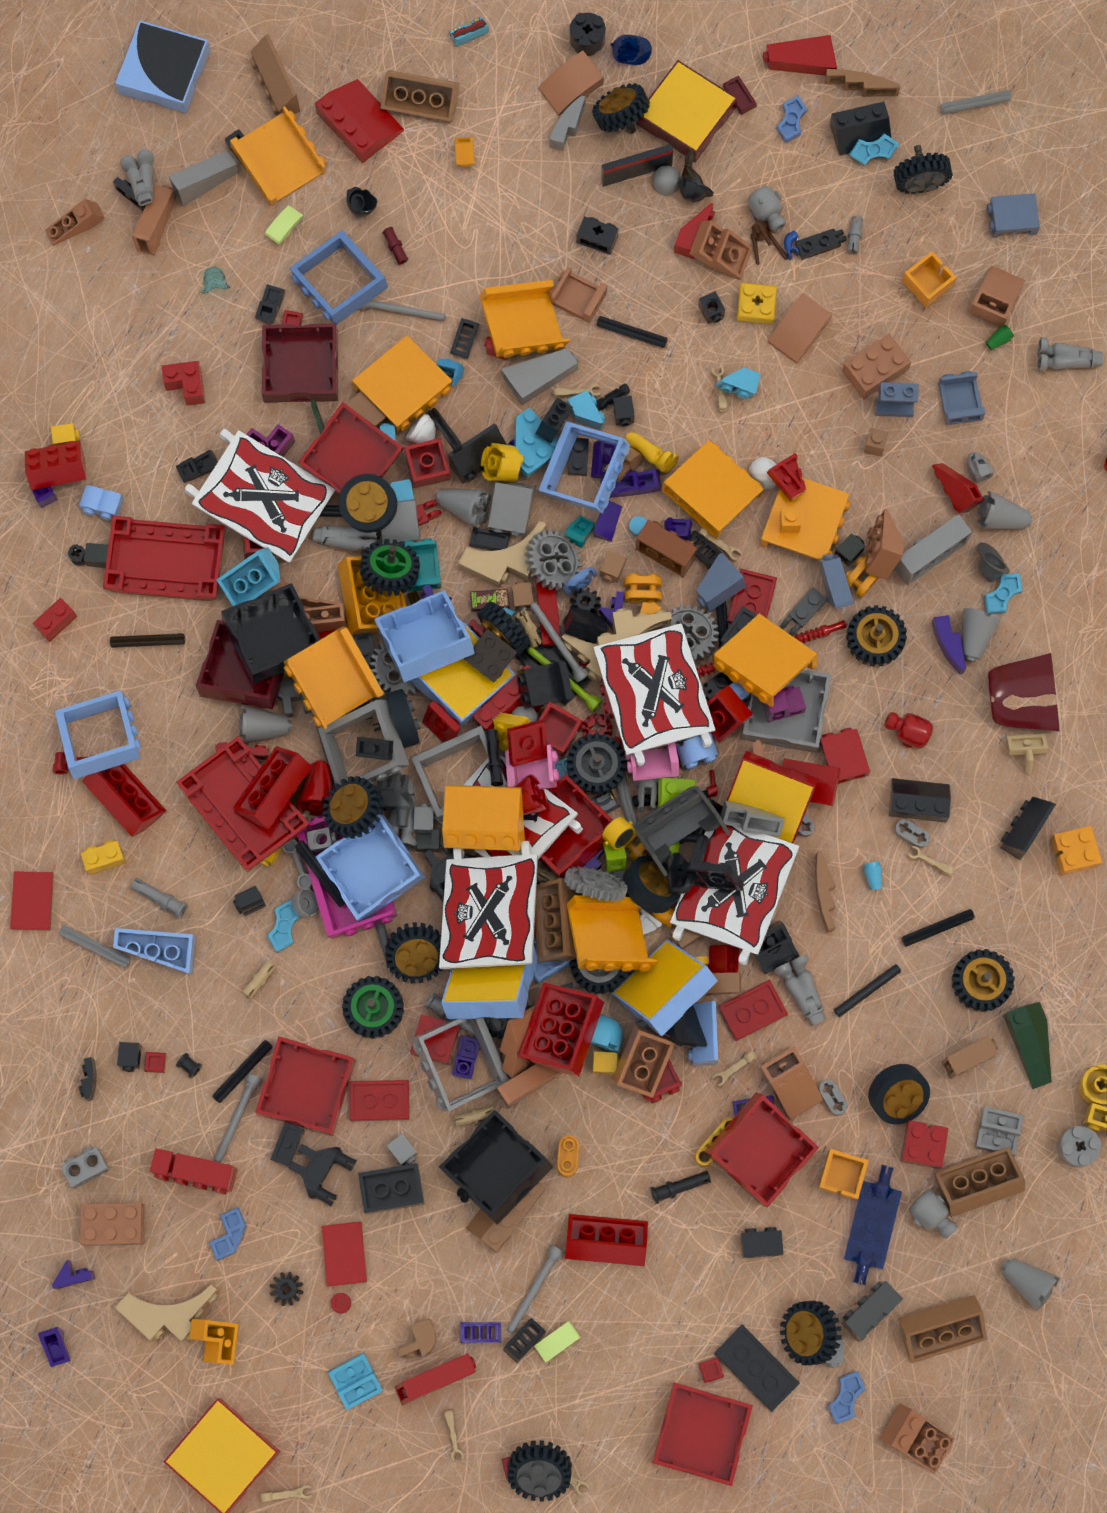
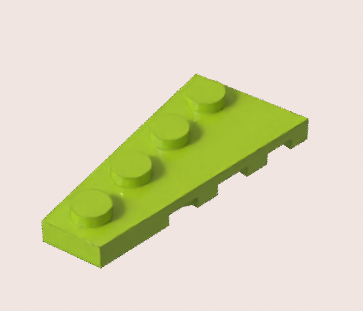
M659 778L658 808L686 789L695 786L696 780ZM679 841L669 847L671 856L679 851Z

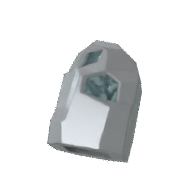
M976 452L968 455V471L975 483L985 481L993 476L994 472L986 457Z

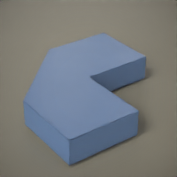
M239 1207L220 1215L227 1234L209 1242L217 1261L236 1253L246 1229V1223Z

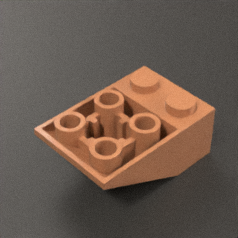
M991 265L969 313L1003 327L1025 280Z
M884 509L882 514L877 516L875 525L868 530L867 537L869 541L866 546L868 554L865 564L867 565L866 573L887 580L903 556L904 542L888 509Z
M792 1047L759 1068L790 1120L824 1100L795 1047Z
M902 1404L898 1405L879 1438L934 1474L955 1440L954 1437Z

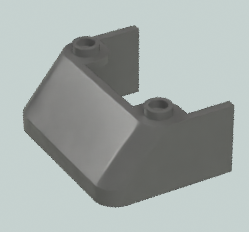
M697 786L686 789L637 821L634 825L635 833L664 876L668 874L662 863L666 862L671 856L669 847L699 827H702L704 831H714L720 826L727 836L730 834L719 813Z

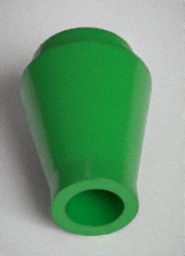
M1007 325L1000 326L985 343L992 351L1010 342L1014 334Z

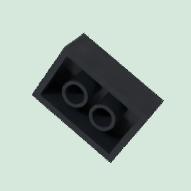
M418 1163L358 1173L363 1208L366 1215L425 1205Z

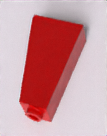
M831 35L767 44L766 51L763 52L764 63H767L769 70L825 76L827 69H837Z
M467 1353L395 1386V1390L401 1404L405 1405L476 1372L475 1361Z

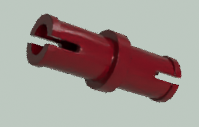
M393 227L384 229L382 233L389 244V250L393 252L398 265L407 262L408 257L402 248L401 240H398Z

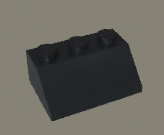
M884 101L831 114L830 127L839 156L849 154L858 139L865 142H873L879 139L882 134H886L891 138L890 120Z
M495 423L462 444L463 447L458 452L453 450L448 454L450 467L462 484L475 479L481 471L485 472L484 466H481V458L487 446L490 447L491 443L507 445Z
M892 778L889 805L890 817L947 822L950 815V784Z
M1032 797L1030 801L1025 800L1020 808L1023 811L1020 817L1016 815L1010 825L1013 828L1010 833L1006 831L1000 840L1003 844L1000 848L1021 860L1056 804L1037 797Z

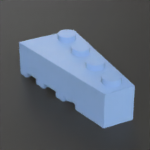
M115 928L113 948L193 974L196 935Z

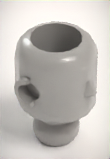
M768 186L755 190L747 200L750 208L749 211L752 213L753 218H757L759 222H769V227L774 232L785 227L786 221L784 217L779 215L783 207L778 192L776 190L773 191Z
M925 1191L910 1206L912 1219L920 1227L923 1226L927 1230L937 1228L940 1235L946 1239L957 1229L956 1223L946 1218L949 1214V1208L945 1204L946 1201L933 1191Z

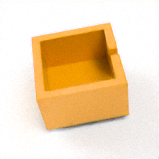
M933 251L907 270L902 279L903 284L925 308L950 290L957 278L947 266H944L941 275L939 274L943 262Z
M1092 826L1057 833L1050 838L1054 855H1059L1056 858L1060 876L1096 868L1102 863Z
M830 1149L827 1153L818 1189L832 1194H836L839 1191V1196L855 1201L858 1200L869 1160Z

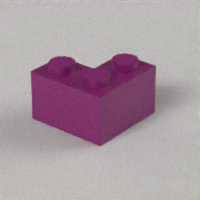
M277 424L267 438L253 428L246 434L282 457L295 442L293 434Z
M794 686L781 689L774 696L773 707L762 703L768 723L805 713L806 710L800 687L794 688Z

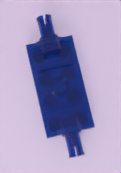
M881 1165L878 1182L870 1183L863 1181L844 1255V1260L857 1264L853 1282L858 1284L860 1280V1285H866L869 1268L874 1267L881 1270L884 1268L902 1191L895 1190L889 1185L894 1168L889 1166L887 1169L886 1165Z

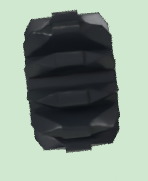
M589 587L586 589V592L580 588L579 593L573 592L574 598H570V603L572 604L571 606L598 615L597 609L601 607L599 603L601 597H596L597 591L590 593ZM587 601V603L589 602V605L584 606V604L582 605V602Z
M281 1272V1280L277 1277L273 1278L277 1285L270 1284L271 1288L276 1289V1291L270 1292V1295H278L274 1299L275 1303L279 1302L282 1298L281 1306H285L287 1300L288 1304L293 1306L292 1298L299 1302L300 1298L296 1294L304 1293V1291L298 1290V1287H302L303 1283L299 1282L296 1284L299 1276L296 1275L292 1279V1272H288L287 1278ZM285 1284H289V1287L292 1288L291 1292H287V1295H284L285 1291L282 1290L283 1286L286 1287Z

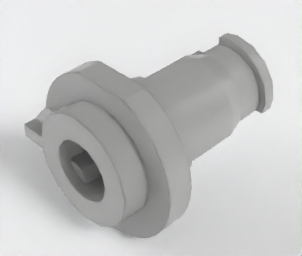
M659 778L633 781V785L639 788L638 812L644 813L645 794H651L650 813L657 809L655 804L657 802Z

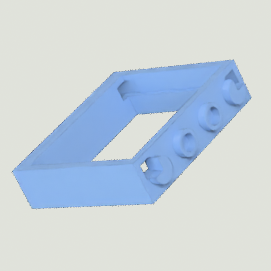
M566 421L539 491L545 496L603 514L604 509L608 506L610 494L615 488L618 474L622 471L624 459L629 453L630 443L622 437ZM577 435L616 445L594 503L555 491Z
M121 690L55 711L68 769L73 779L140 759L138 749H141L139 739L135 738V736H138L135 724L132 725L131 723L134 721L132 711H128L131 705L128 696L124 697ZM120 707L129 745L77 761L68 723Z

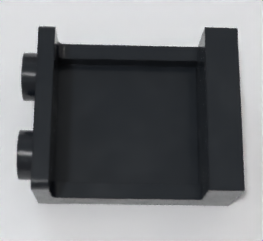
M566 661L517 671L516 679L521 689L520 698L524 708L573 698Z

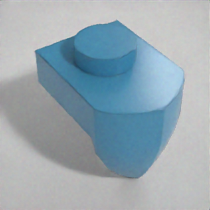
M439 358L437 366L447 376L453 377L452 387L455 386L463 375L464 367L451 359Z

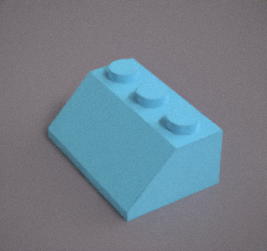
M267 547L258 550L216 580L232 606H235L245 601L257 599L280 583L279 565Z

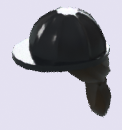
M688 149L689 152L685 156L684 169L679 181L680 192L685 200L697 202L704 197H712L714 192L704 185L701 176L692 168L694 152L692 149Z

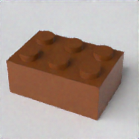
M648 520L636 538L635 550L684 578L695 561L697 548L691 541H684L679 538V535L674 531L665 530L659 522Z

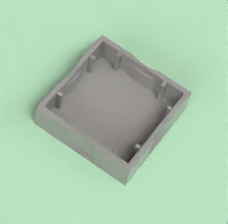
M802 670L784 688L794 686V688L800 687L806 706L805 713L770 723L767 721L762 702L754 694L749 693L747 707L753 715L744 722L741 739L756 742L757 739L764 744L817 753L831 674Z

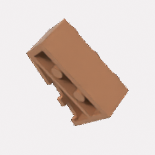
M307 596L299 597L303 604L304 612L317 633L338 629L342 626L346 627L343 603L323 599L315 600Z

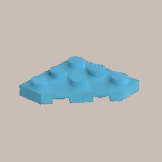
M530 407L516 416L514 446L524 457V461L520 466V472L526 478L550 462L559 437L556 435L552 443H549L535 434L542 420Z

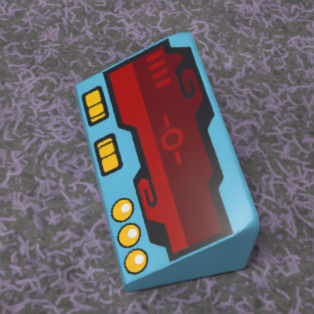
M478 17L449 30V33L457 47L488 33L489 27L482 17Z

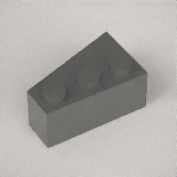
M887 1281L876 1283L871 1289L873 1293L868 1298L866 1295L857 1302L859 1307L854 1312L850 1309L842 1317L845 1320L842 1325L858 1342L863 1341L867 1337L866 1335L903 1299Z

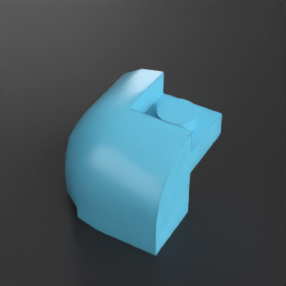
M600 1014L591 1044L599 1046L601 1050L618 1053L619 1055L623 1043L622 1027L615 1019Z

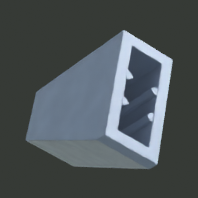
M723 553L717 556L696 589L698 604L702 608L705 607L709 612L746 587L742 574Z
M834 553L823 555V558L818 559L827 602L835 609L853 605L854 601L841 558L836 554L834 555Z

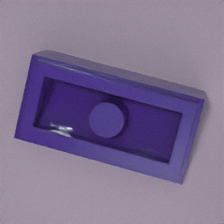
M599 440L594 442L591 477L604 478L606 474L604 468L611 461L616 445Z
M609 500L603 514H599L594 537L612 542L622 506Z

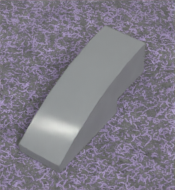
M580 96L558 119L549 138V147L563 151L568 135L576 136L585 107V96Z
M726 800L724 801L720 816L725 825L741 827L742 831L780 837L785 820L783 817L765 810Z

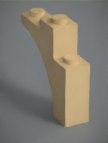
M539 521L534 530L525 539L506 549L479 551L467 547L458 563L459 569L499 588L502 583H506L509 577L507 572L529 581L533 572L532 570L527 571L530 564L525 563L529 559L524 556L528 552L525 547L529 545L528 541L534 535L543 530L546 532V524Z
M625 608L617 609L612 614L614 634L603 633L598 636L597 646L670 625L672 621L671 612L661 610L654 614L640 613L633 617L632 610Z
M564 634L561 640L569 652L572 651L576 654L577 659L581 663H588L586 666V670L589 673L588 677L593 681L597 680L601 683L602 675L593 649L597 644L585 642Z
M211 1284L198 1296L174 1305L151 1304L128 1292L115 1308L150 1341L158 1340L165 1333V1327L180 1341H190L192 1319H199L205 1312L203 1308L207 1304L211 1305L218 1298L217 1293L219 1290Z

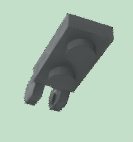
M813 587L788 614L780 627L782 629L786 628L791 620H793L796 625L790 630L789 634L794 636L826 603L827 598Z

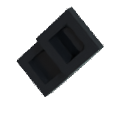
M267 284L255 319L273 324L281 306L285 290Z
M208 450L196 458L190 457L178 464L176 468L182 481L185 483L212 472L218 461L213 451Z

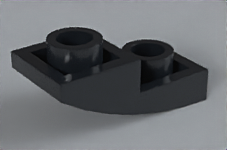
M88 1057L84 1059L85 1064L82 1065L83 1073L88 1078L81 1080L82 1085L79 1086L81 1097L91 1101L96 1089L97 1073L95 1059Z

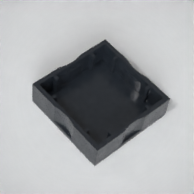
M292 583L270 591L257 599L245 601L221 611L222 623L253 684L285 672L283 661L320 640L313 624L304 612L303 604Z
M494 1110L475 1129L471 1137L460 1145L439 1168L498 1225L542 1180L553 1166L545 1156L529 1141L522 1138L514 1127Z

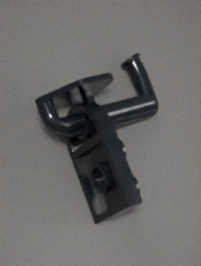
M689 834L679 841L681 845L690 842L695 843L689 863L680 853L675 852L672 854L668 865L670 893L684 894L693 885L710 889L743 890L744 883L730 865L726 863L711 864L703 862L709 844V838L706 835Z

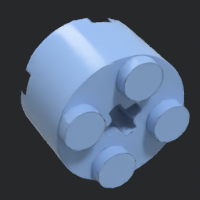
M711 733L709 735L712 744L708 748L703 747L701 735L683 741V746H680L679 743L676 744V750L682 767H686V770L696 768L700 762L704 761V764H709L716 761L718 752Z

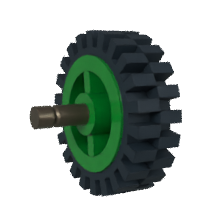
M385 539L384 544H382L381 540H378L376 545L371 543L370 548L366 547L360 564V576L362 575L361 579L363 582L366 581L365 585L367 587L372 585L371 590L374 592L378 588L381 595H383L384 591H387V596H391L392 591L397 596L400 590L403 594L407 592V589L411 590L413 585L417 583L420 569L419 556H416L415 550L411 551V546L408 545L404 548L405 543L402 541L397 545V540L393 539V543H389V539Z
M366 976L367 978L358 979V982H354L351 984V988L347 989L346 995L343 997V1016L349 1027L356 1034H360L365 1038L371 1037V1039H376L375 1037L381 1038L386 1034L389 1035L393 1029L398 1027L397 1025L401 1022L404 1013V1003L398 988L392 982L379 976Z

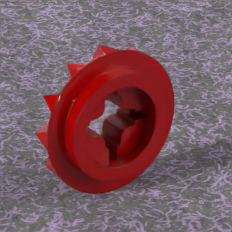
M596 713L587 716L582 726L584 737L587 734L594 735L596 733V730H592L595 727V721H597L599 726L603 727L600 729L599 735L606 734L607 737L611 736L612 724L609 718L604 716V714Z

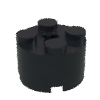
M578 13L570 24L571 46L577 53L584 51L587 56L594 55L595 52L604 47L606 27L603 18L593 13Z

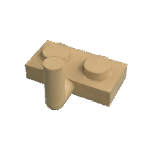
M1045 734L1007 736L1006 738L1009 755L1026 756L1025 773L1028 775L1032 774L1033 754L1048 753Z

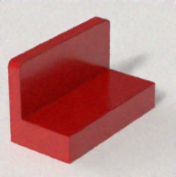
M727 944L711 945L709 947L708 969L712 973H738L740 948Z

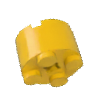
M491 443L490 447L487 446L481 458V466H484L485 471L482 472L484 478L488 481L516 482L520 466L524 461L523 455L513 445Z
M1105 1064L1089 1068L1079 1079L1078 1089L1080 1097L1088 1104L1107 1105V1065ZM1101 1082V1085L1104 1086V1088L1099 1089V1086L1096 1085V1083Z

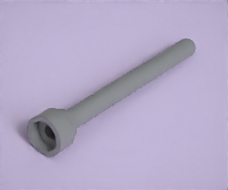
M370 300L359 308L361 310L376 308L440 321L446 319V315L443 313Z
M532 603L530 605L532 611L572 668L575 681L578 683L589 675L586 668L583 669L582 666L578 665L538 604Z
M248 1073L245 1079L247 1087L216 1153L215 1162H222L253 1090L257 1086L260 1087L263 1079Z
M552 1244L547 1250L549 1252L547 1254L548 1259L508 1326L507 1330L509 1333L515 1332L554 1262L558 1261L559 1258L561 1259L565 1253Z

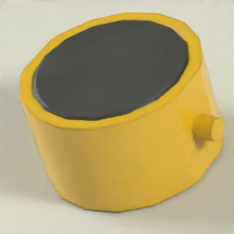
M623 817L614 819L602 834L603 839L606 841L604 844L606 846L609 844L614 850L624 847L635 833V829L632 826L633 823L631 821L627 822Z

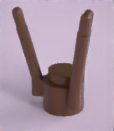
M764 221L757 222L751 227L753 233L750 236L753 241L757 265L760 262L756 239L759 241L765 240L768 246L772 245L771 239L785 260L788 259Z

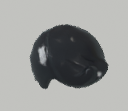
M353 187L347 190L346 202L353 215L363 218L375 210L378 201L367 189L362 190L359 187Z

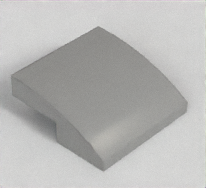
M415 499L397 501V511L394 519L387 527L381 530L383 544L385 539H389V543H393V539L397 540V542L420 540L421 535Z
M984 1107L975 1148L995 1152L1009 1147L1013 1156H1015L1023 1115Z

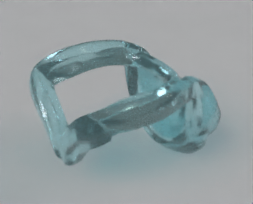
M213 266L204 272V289L202 294L208 293L215 288H231L230 285H227L225 275L220 268Z

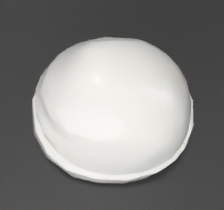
M423 414L409 430L406 440L413 444L434 440L436 425L429 415Z
M760 457L751 463L749 476L760 482L761 487L766 490L775 488L777 485L767 472L777 464L767 457Z

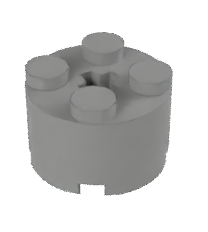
M1076 1126L1064 1131L1059 1136L1057 1141L1058 1155L1068 1166L1084 1167L1092 1164L1098 1158L1101 1150V1141L1090 1128ZM1080 1143V1147L1082 1148V1150L1077 1151V1146L1075 1144Z

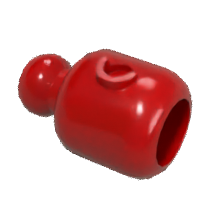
M891 712L884 723L886 729L897 731V739L908 748H924L933 731V725L929 720L912 713H907L901 718L898 714Z

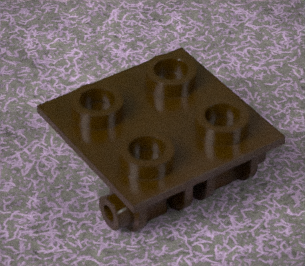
M487 629L473 647L475 654L464 658V660L492 682H495L497 678L501 677L504 669L518 652Z

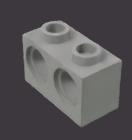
M91 1146L83 1150L81 1156L77 1158L72 1156L64 1161L65 1164L61 1168L72 1188L75 1189L110 1170L99 1148ZM97 1156V1165L91 1167L89 1165L90 1158ZM74 1166L80 1167V1173L77 1176H72L71 1174Z

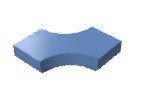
M799 95L784 102L782 105L785 117L777 125L776 130L785 143L801 135L799 121L807 113L808 109Z
M858 1371L839 1378L840 1392L837 1398L828 1405L835 1424L855 1417L854 1402L858 1395L866 1390Z

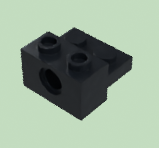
M780 920L769 925L759 954H754L764 974L799 957L784 923Z

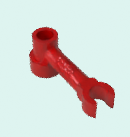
M65 752L55 753L53 773H68ZM76 757V758H77V761H78V760H81V759H84V758H87V757Z

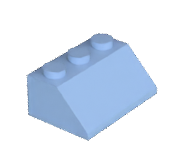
M716 1001L693 1004L707 1046H697L696 1048L688 1049V1059L692 1061V1066L716 1065L718 1062Z

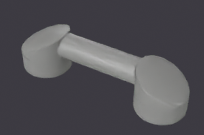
M291 839L282 848L286 853L292 855L299 872L297 885L302 889L310 888L312 886L310 875L307 874L299 852L295 848L298 841Z

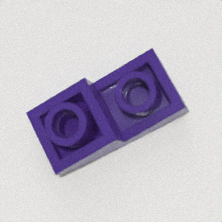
M461 1035L452 1075L472 1079L479 1050L477 1038Z

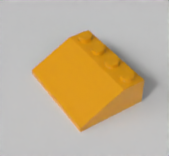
M362 556L345 557L337 564L348 629L351 636L372 632V635L379 634L375 618L406 607L405 596L401 590L397 596H395L394 591H392L391 596H387V591H384L383 595H381L378 588L374 592L371 590L372 585L370 587L365 585L366 581L363 582L361 579L362 575L360 576Z
M446 785L442 828L444 848L519 851L521 842L525 841L521 787Z

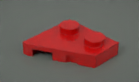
M796 453L770 468L767 472L789 501L797 498L806 490L801 468L797 464L798 456Z

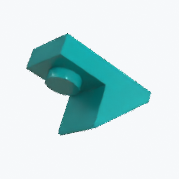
M579 515L567 528L565 535H567V538L570 537L569 542H575V545L582 548L596 523Z

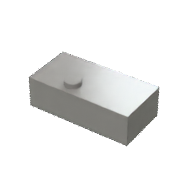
M959 514L924 539L922 537L917 539L913 543L914 546L903 553L902 558L894 568L908 586L967 544L972 534L971 529Z

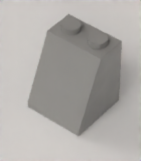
M496 482L488 527H491L492 531L495 532L511 531V534L516 536H522V533L525 534L528 528L536 486L518 482Z

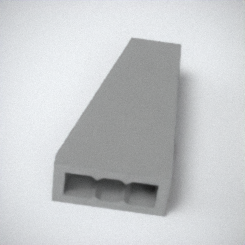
M224 151L169 176L175 195L182 205L185 206L239 172L237 168L239 163L234 155L230 156L228 151Z
M564 349L501 369L502 377L521 404L524 405L578 370L577 362L579 361L573 352L570 353L568 349Z

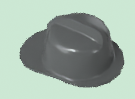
M983 542L978 544L977 548L981 555L978 569L988 582L992 583L1003 573L1008 574L1010 572L995 548Z

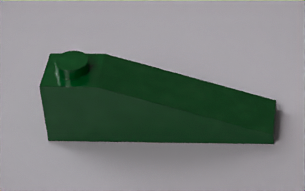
M1033 1003L1005 1013L1003 1017L1032 1089L1051 1083L1048 1023L1041 1003Z

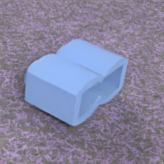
M86 485L79 507L86 515L93 516L98 514L102 519L110 521L113 515L118 516L124 498L117 492Z

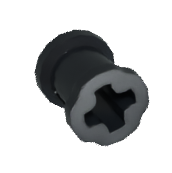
M77 544L72 545L68 551L69 558L74 565L83 566L85 564L84 548Z
M185 1053L177 1062L176 1067L182 1068L189 1074L188 1077L192 1079L200 1071L202 1064H197L189 1057L188 1053Z

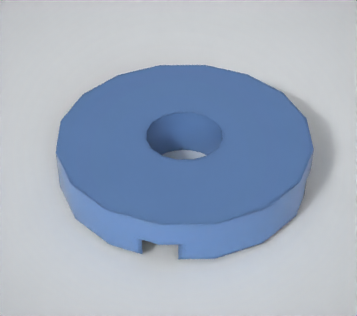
M593 567L582 570L566 583L563 591L566 595L571 596V592L578 593L580 588H586L592 581L591 577L596 578V570Z

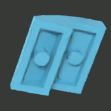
M364 1352L328 1371L346 1410L383 1391Z

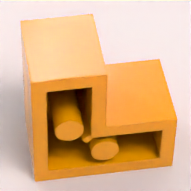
M192 1319L189 1339L206 1341L203 1362L234 1365L239 1324Z

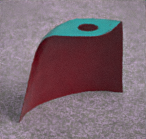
M1051 653L1001 665L989 671L992 719L995 723L1013 728L1060 731L1057 704L1025 706L1012 710L1005 707L1002 703L1010 695L1021 698H1033L1049 694L1056 695Z

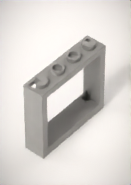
M375 700L328 724L327 729L318 728L335 784L342 785L340 780L345 779L348 781V776L334 734L377 714L384 739L393 741L392 762L360 776V778L363 777L371 783L376 780L382 781L388 778L387 775L391 773L397 774L402 770L401 768L409 765L389 708L388 700Z
M482 726L412 757L432 807L441 823L443 822L444 809H440L423 767L482 741L487 752L486 735ZM502 772L503 785L498 787H508L507 780Z
M483 1017L452 1019L412 1038L413 1049L420 1057L421 1069L427 1074L429 1079L427 1081L428 1086L434 1091L436 1105L441 1111H451L509 1081L507 1074L502 1071L503 1064ZM469 1020L493 1081L448 1101L424 1040Z

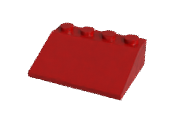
M358 79L328 92L315 102L316 113L362 163L404 131V128L387 110L381 109V103Z
M544 982L518 1057L561 1073L579 1077L604 1002L597 995Z

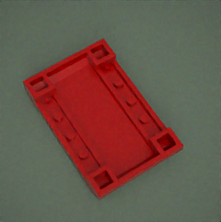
M113 515L103 589L125 594L204 601L217 600L219 583L216 579L220 577L225 525L206 524V526L167 523L134 520L132 517Z
M237 736L176 781L186 798L248 873L309 827L310 824L289 800L269 829L256 825L232 809L262 767L241 738Z

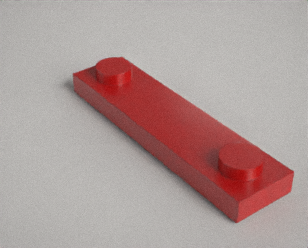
M535 576L537 604L561 638L555 587L549 590L548 585L542 587V581L536 583L537 577ZM539 621L542 646H556Z

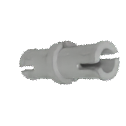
M857 216L851 218L847 253L852 254L853 247V254L859 253V241L862 239L861 228L863 222L861 216H858V223H856Z

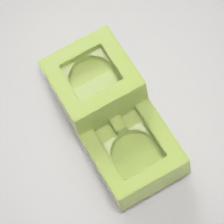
M288 205L268 227L265 235L277 244L282 243L290 235L291 230L302 221L303 215Z
M568 1321L534 1347L546 1363L581 1338L572 1323Z

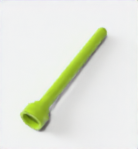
M533 647L528 648V653L542 665L551 664ZM570 679L571 689L584 699L587 708L594 712L603 700L598 696L589 695Z

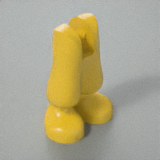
M630 432L625 437V440L630 443L632 448L641 453L647 461L654 464L665 474L673 469L679 459V455L671 451L663 452L660 447L654 445L640 434Z

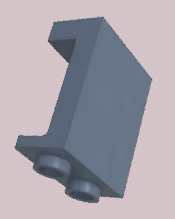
M1035 193L991 197L990 203L987 204V214L991 217L989 231L993 232V238H997L1000 233L1029 231V235H1037L1040 224Z
M965 371L959 375L945 374L940 378L938 386L946 425L983 420L985 409L981 406L977 385V372Z
M881 382L876 397V416L913 417L914 403L918 402L919 384Z

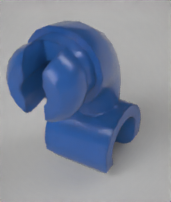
M791 231L784 238V247L789 260H792L791 252H794L796 256L799 253L796 247H792V243L799 237L796 231Z

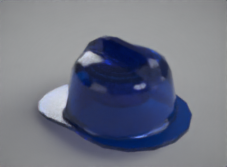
M621 35L615 39L614 43H611L614 59L622 64L641 65L650 58L652 53L650 42L641 36Z

